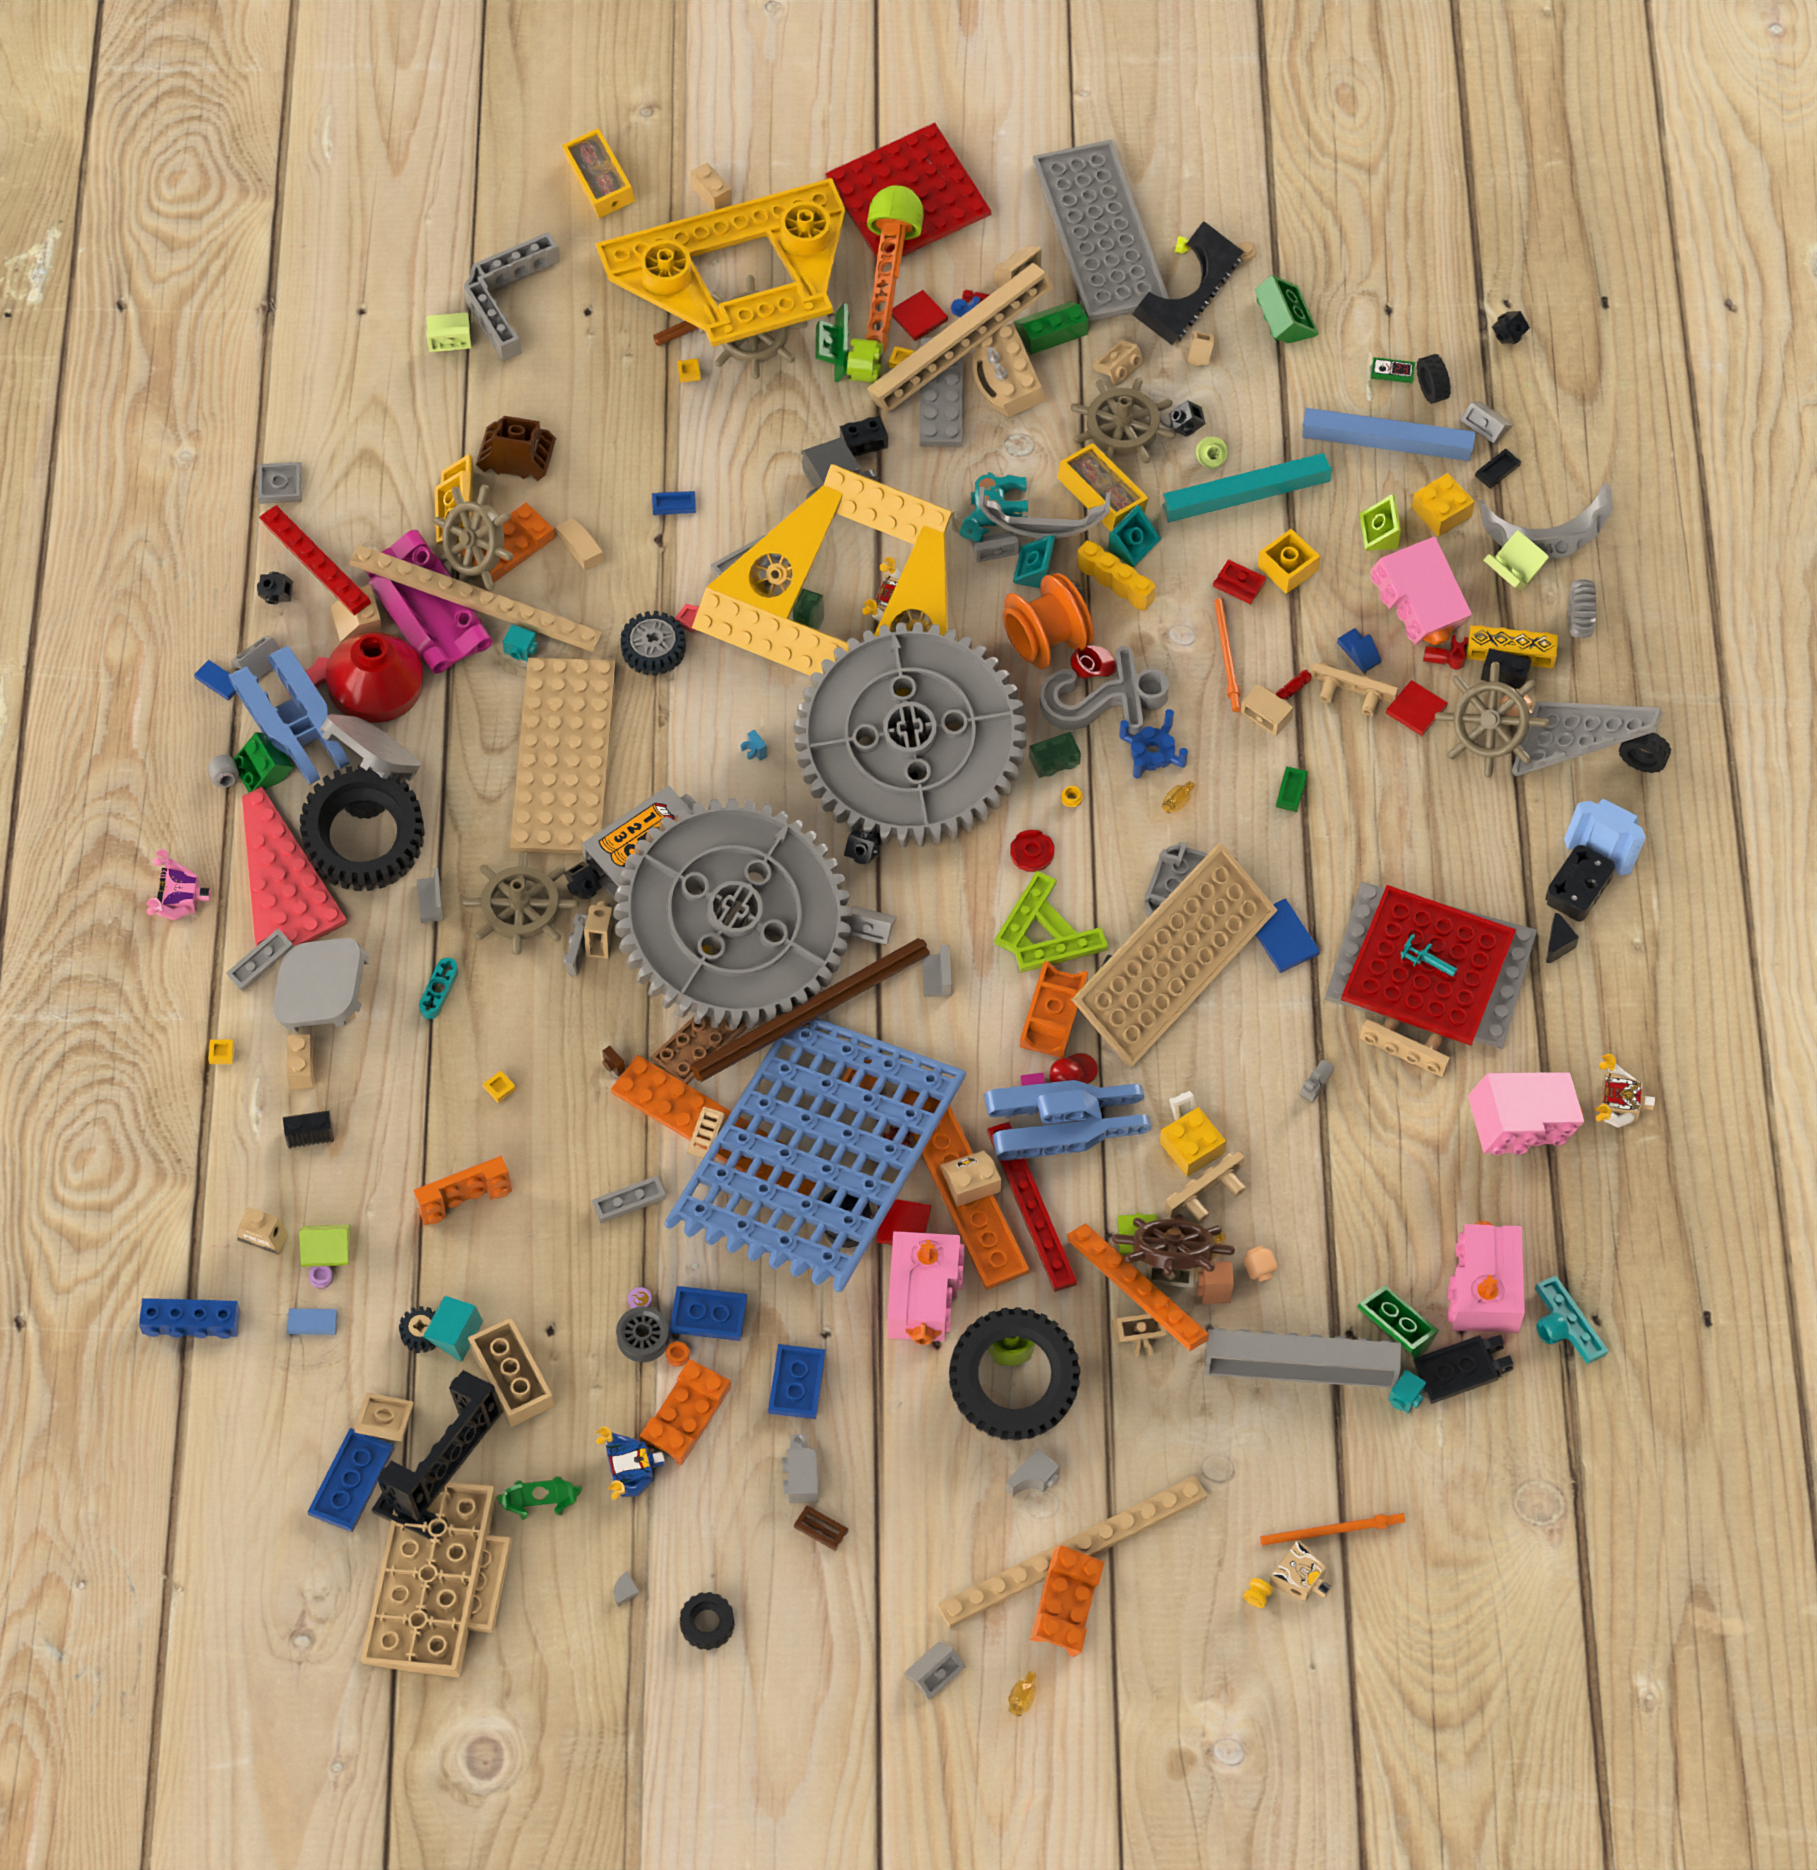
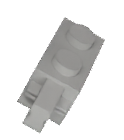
M806 1434L791 1435L790 1449H787V1458H782L783 1472H788V1480H783L784 1495H789V1503L818 1502L816 1452L812 1448H808Z

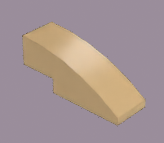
M574 518L554 527V530L574 560H578L584 571L604 562L603 552L585 528Z

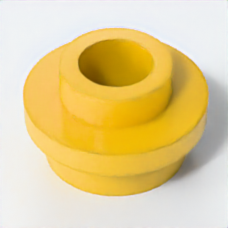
M1068 786L1061 792V801L1067 807H1077L1083 801V793L1076 786Z

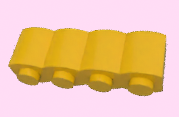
M1089 540L1077 550V567L1083 573L1094 576L1099 584L1111 588L1117 596L1128 599L1132 606L1142 611H1145L1154 602L1155 584L1149 578L1138 575L1137 571L1131 566L1121 563L1115 555L1104 552L1101 546Z

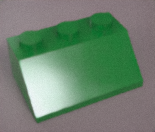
M1271 275L1254 289L1257 296L1256 300L1264 312V319L1269 323L1271 335L1276 340L1289 344L1316 337L1319 334L1297 285Z
M1071 301L1013 321L1030 355L1088 335V318L1081 305Z
M1386 1285L1357 1305L1361 1314L1395 1343H1401V1348L1414 1359L1428 1350L1439 1331Z

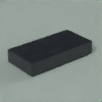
M1505 448L1477 470L1475 477L1491 489L1518 468L1521 461Z

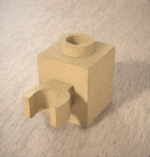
M1193 331L1188 351V362L1199 367L1209 365L1214 345V335Z

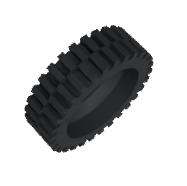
M358 765V771L353 772L352 766L345 767V774L341 775L339 769L333 771L334 779L331 780L326 775L323 778L324 785L321 786L317 783L314 786L315 794L308 793L306 797L308 804L303 803V814H300L302 842L313 868L316 871L319 870L320 875L324 879L329 876L330 883L335 886L339 881L343 889L348 890L349 884H352L354 891H361V885H366L367 891H372V884L378 883L379 889L386 887L384 881L389 879L391 884L397 882L396 874L399 873L401 877L407 874L406 866L412 869L415 865L414 857L419 858L421 854L420 847L423 848L425 829L420 804L416 800L414 791L409 790V785L405 781L401 783L400 777L395 773L392 777L389 775L387 779H383L372 769L365 771V769ZM360 802H370L382 806L392 815L397 826V835L392 848L385 855L365 862L345 859L337 853L330 841V828L337 814L347 806Z
M1015 1307L1014 1309L1001 1308L1000 1311L995 1312L994 1310L984 1317H979L976 1322L966 1328V1331L958 1339L950 1361L949 1385L953 1400L956 1402L960 1413H963L966 1420L976 1426V1429L979 1431H983L991 1437H999L1001 1440L1014 1439V1441H1019L1026 1438L1031 1439L1046 1433L1049 1429L1056 1426L1071 1408L1080 1384L1079 1357L1074 1350L1072 1340L1070 1341L1067 1337L1066 1331L1062 1330L1056 1321L1048 1319L1047 1315L1043 1313L1040 1315L1032 1309L1023 1310L1022 1307ZM1020 1337L1028 1339L1037 1344L1049 1360L1051 1368L1049 1387L1043 1397L1029 1407L1022 1409L1001 1407L990 1400L981 1387L979 1380L980 1361L992 1344L1004 1338Z

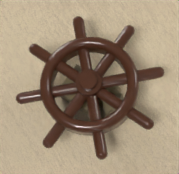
M1177 1214L1174 1219H1162L1148 1223L1140 1218H1135L1133 1225L1138 1229L1135 1231L1134 1236L1115 1234L1112 1237V1241L1116 1244L1133 1245V1253L1127 1254L1124 1257L1125 1262L1130 1264L1141 1260L1146 1263V1278L1156 1285L1193 1288L1197 1267H1201L1208 1272H1212L1215 1269V1265L1210 1262L1213 1253L1233 1255L1235 1253L1233 1246L1214 1244L1213 1237L1220 1235L1222 1232L1220 1226L1205 1229L1198 1224L1184 1221L1181 1214Z

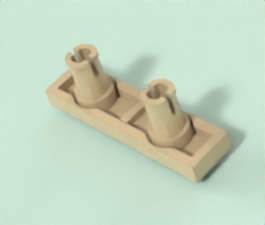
M1314 662L1311 668L1312 679L1324 682L1319 700L1331 703L1337 686L1366 695L1361 713L1367 716H1373L1379 699L1392 703L1398 694V688L1389 682L1381 683L1374 681L1369 676H1358L1347 669H1335L1324 662Z
M1388 1017L1383 1026L1368 1019L1365 1020L1359 1039L1389 1054L1402 1058L1410 1064H1415L1432 1074L1444 1076L1450 1057L1437 1052L1443 1041L1440 1035L1432 1033L1426 1044L1422 1045L1395 1032L1401 1021Z
M1240 1151L1233 1155L1231 1153L1227 1154L1222 1158L1218 1166L1215 1168L1211 1166L1205 1170L1200 1179L1197 1181L1195 1179L1191 1180L1179 1194L1175 1192L1170 1195L1166 1200L1164 1212L1171 1218L1182 1209L1187 1208L1198 1223L1203 1222L1210 1213L1198 1201L1200 1196L1222 1182L1235 1197L1245 1191L1246 1187L1234 1174L1236 1170L1242 1167L1245 1157Z

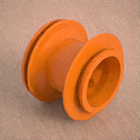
M1060 573L1046 575L1042 578L1040 586L1041 597L1027 603L1021 596L1009 593L1004 602L1003 623L1011 644L1022 659L1032 663L1039 669L1049 667L1051 660L1050 648L1064 642L1071 649L1076 650L1080 647V651H1082L1086 645L1092 643L1094 638L1091 616L1082 596L1074 584Z

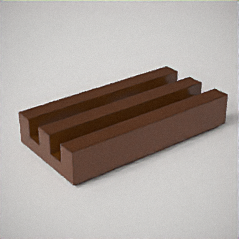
M806 1505L794 1524V1528L834 1551L837 1550L839 1543L843 1541V1537L848 1533V1528ZM809 1514L840 1533L837 1535L821 1524L809 1519L806 1515ZM802 1522L827 1535L828 1537L834 1539V1541L809 1528L808 1526L802 1524Z

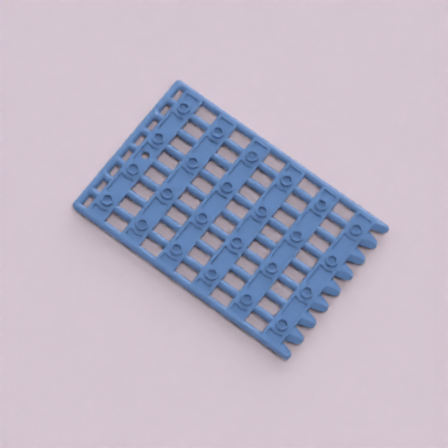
M816 1018L807 1023L808 1027L802 1026L772 1044L665 1220L664 1225L666 1228L671 1229L681 1220L686 1221L684 1233L687 1237L694 1236L702 1228L707 1229L705 1240L708 1245L715 1244L723 1236L728 1237L726 1248L730 1253L736 1252L744 1244L749 1245L747 1255L751 1261L759 1259L765 1252L770 1253L769 1265L772 1269H776L785 1261L790 1260L792 1261L790 1272L794 1277L800 1276L808 1268L813 1269L812 1281L815 1285L823 1283L829 1276L835 1277L833 1283L834 1290L842 1292L965 1079L966 1072L951 1065ZM820 1028V1029L825 1030V1031H828V1032H830V1033H829V1034H826V1033L817 1031V1029ZM838 1036L850 1039V1041L848 1042L843 1039L838 1038ZM859 1043H862V1044H864V1045L870 1046L871 1048L868 1049V1048L859 1046L858 1044H859ZM783 1044L795 1048L788 1061L776 1057ZM881 1050L892 1055L890 1057L885 1054L879 1053V1051ZM803 1052L815 1055L809 1068L797 1065ZM900 1058L907 1059V1060H909V1061H912L913 1063L910 1064V1063L901 1061ZM824 1059L836 1063L829 1076L817 1072ZM867 1059L872 1060L870 1064L864 1063ZM923 1065L934 1070L932 1072L927 1069L921 1068V1066ZM845 1067L857 1070L850 1083L838 1080ZM942 1073L954 1076V1079L946 1077ZM866 1074L878 1078L871 1091L859 1087ZM762 1079L774 1082L767 1095L755 1091ZM886 1082L899 1086L892 1099L880 1095ZM783 1086L795 1090L788 1103L776 1099ZM908 1089L920 1093L913 1106L901 1102ZM804 1093L816 1097L809 1110L797 1107ZM928 1097L941 1101L934 1114L922 1110ZM825 1101L837 1105L830 1118L817 1114ZM845 1109L857 1112L850 1126L838 1122ZM741 1113L753 1117L746 1130L734 1126ZM866 1116L879 1120L872 1133L859 1129ZM762 1121L774 1124L767 1138L755 1134ZM887 1124L900 1128L893 1141L880 1137ZM783 1128L795 1132L788 1146L776 1142ZM909 1131L921 1135L914 1149L902 1145ZM804 1136L816 1140L809 1153L797 1149ZM825 1143L837 1147L830 1161L817 1157ZM720 1148L732 1152L725 1165L713 1161ZM846 1151L858 1155L851 1169L839 1165ZM741 1155L753 1159L746 1173L734 1169ZM867 1159L879 1163L872 1176L860 1172ZM762 1163L774 1167L767 1181L755 1177ZM888 1166L900 1170L894 1184L881 1180ZM783 1171L795 1175L788 1189L776 1185ZM804 1178L816 1183L809 1196L797 1192ZM699 1183L711 1187L703 1201L691 1197ZM825 1186L837 1190L830 1204L818 1200ZM720 1191L732 1195L724 1209L713 1205ZM847 1194L859 1198L852 1212L839 1208ZM741 1199L753 1203L746 1216L733 1212ZM868 1202L880 1206L873 1220L860 1216ZM762 1206L774 1210L767 1224L754 1220ZM783 1214L795 1218L788 1232L776 1228ZM804 1222L817 1226L809 1240L797 1236ZM826 1230L838 1234L831 1248L818 1244ZM847 1238L860 1242L852 1256L839 1252Z

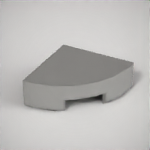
M628 1572L621 1575L614 1588L617 1606L639 1595V1591Z

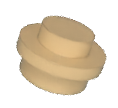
M1241 242L1237 245L1243 250L1239 257L1242 261H1251L1256 256L1257 249L1253 243Z

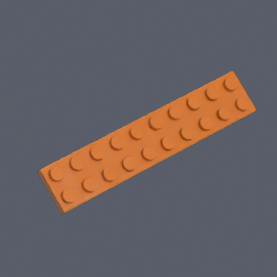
M639 1055L634 1058L611 1088L612 1094L691 1141L703 1107L723 1112L725 1114V1122L732 1112ZM739 1117L734 1126L746 1130L750 1122ZM705 1126L703 1127V1129H706V1130H709V1131H712V1132L714 1131V1129H711V1128H708V1127H705ZM760 1128L755 1132V1134L766 1138L769 1135ZM701 1135L699 1136V1138L706 1139L709 1141L711 1139ZM778 1139L776 1140V1142L785 1144V1143L781 1142V1141L778 1140ZM696 1143V1145H698L699 1147L707 1150L706 1146ZM720 1148L716 1157L726 1163L732 1152ZM741 1155L734 1168L746 1173L753 1159ZM762 1163L755 1177L767 1181L774 1167ZM783 1171L776 1185L788 1189L795 1175ZM804 1178L797 1192L809 1196L816 1183Z
M908 1089L901 1102L913 1106L920 1093ZM928 1097L922 1110L934 1114L941 1101ZM949 1105L921 1156L985 1290L1029 1274V1268L994 1195L960 1206L955 1204L940 1165L971 1155L973 1152ZM910 1132L917 1144L921 1135Z

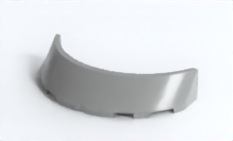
M1603 483L1594 501L1579 516L1565 524L1547 529H1527L1512 525L1495 515L1486 506L1483 499L1478 500L1482 524L1488 534L1503 547L1518 530L1543 550L1549 558H1561L1570 555L1588 542H1591L1598 535V532L1602 529L1613 510L1611 486L1608 483Z
M980 487L979 507L994 523L1011 532L1035 538H1044L1051 534L1055 538L1079 534L1101 522L1110 512L1111 493H1106V501L1102 506L1092 507L1088 511L1087 516L1081 520L1007 516L1002 512L1001 506L998 503L985 498L984 487Z

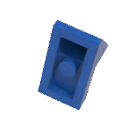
M1354 628L1337 639V644L1363 673L1381 663V658L1370 634L1363 637Z

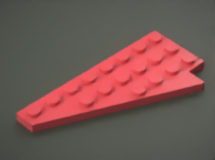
M260 787L242 796L256 946L277 929L287 937L293 946L302 943L313 942L347 924L342 911L264 789Z

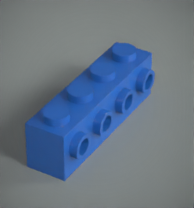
M142 1298L139 1326L142 1334L150 1337L170 1335L171 1337L179 1338L183 1335H193L196 1338L217 1336L218 1338L228 1339L230 1337H238L240 1308L237 1301Z

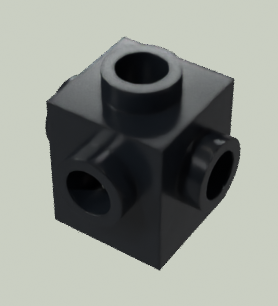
M1510 311L1500 315L1492 329L1501 344H1516L1530 329V326L1521 311Z
M1189 400L1169 413L1173 431L1186 437L1192 435L1206 424L1202 407Z
M274 571L269 572V574H260V580L257 584L258 596L264 599L267 604L276 605L278 602H291L293 580L285 574Z
M853 830L848 835L844 856L853 858L854 862L859 864L870 863L880 853L881 845L878 844L880 837L874 836L873 832L867 834L864 833V830H861V832Z
M580 862L564 872L569 883L567 888L573 896L589 899L597 894L596 891L602 888L599 883L601 878L594 868L592 869L590 864Z

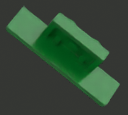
M843 303L835 313V324L821 320L816 324L815 359L834 364V382L837 383L843 376L847 375L848 338L850 334L848 321L850 313L846 303Z

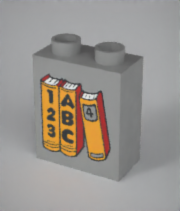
M668 785L582 843L584 862L590 864L592 869L594 868L601 878L599 883L614 900L616 889L621 886L618 881L620 873L626 870L625 862L630 854H635L634 848L639 840H646V834L650 828L659 829L662 818L667 816L674 820L678 809L683 808L691 815L693 804L696 802L690 795L685 794L679 797ZM694 885L686 887L689 893L697 888Z

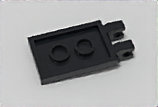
M1501 1334L1486 1340L1478 1335L1413 1359L1420 1379L1426 1382L1425 1391L1430 1403L1433 1404L1495 1382L1501 1377L1500 1374L1513 1370L1514 1363L1510 1355L1495 1361L1491 1353L1504 1349V1341Z

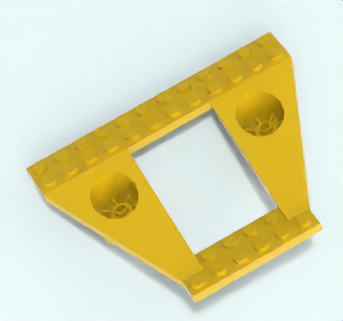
M832 178L598 242L596 243V250L609 281L703 329L707 334L711 347H715L833 313V307L828 298L827 290L845 217V208ZM767 236L794 283L719 303L718 308L690 257Z
M831 464L824 485L706 587L692 628L811 676L814 672L823 674L821 662L824 659H830L835 662L833 650L839 647L846 652L849 651L848 642L788 618L835 515L839 514L914 544L874 636H880V626L887 625L891 633L896 632L897 623L902 622L900 620L906 612L911 620L908 624L904 623L907 631H912L915 622L922 623L923 632H929L930 625L936 624L939 625L940 635L944 636L948 631L946 530L953 511ZM771 553L782 555L779 563H775ZM766 557H768L771 563L768 568L761 565ZM785 558L789 561L790 567L784 564ZM760 569L766 571V578L762 580L760 577ZM768 580L771 583L770 590H767L762 582ZM786 580L791 581V584L788 586V588H786L784 584ZM780 584L783 593L774 594L775 586ZM911 609L922 611L919 619L914 618ZM925 614L928 615L932 622L928 623L926 620H923ZM901 688L895 692L900 697L908 696L911 693L907 688Z

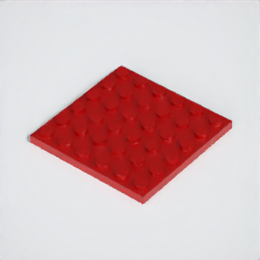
M935 122L825 173L826 179L832 178L844 208L876 260L881 236L872 232L867 226L869 209L875 195L889 186L899 185L911 189L918 196L923 206L921 234L916 238L904 240L902 257L992 215L990 207ZM895 244L889 245L886 253L893 252Z
M1386 885L1342 993L1341 1000L1472 1046L1515 936L1516 929ZM1414 934L1415 939L1412 940L1411 947L1421 952V950H1425L1429 943L1432 944L1428 953L1457 968V972L1452 977L1424 960H1420V964L1413 966L1414 962L1407 958L1402 960L1400 953L1401 951L1404 952L1406 942ZM1411 950L1408 952V954L1417 958L1418 954Z

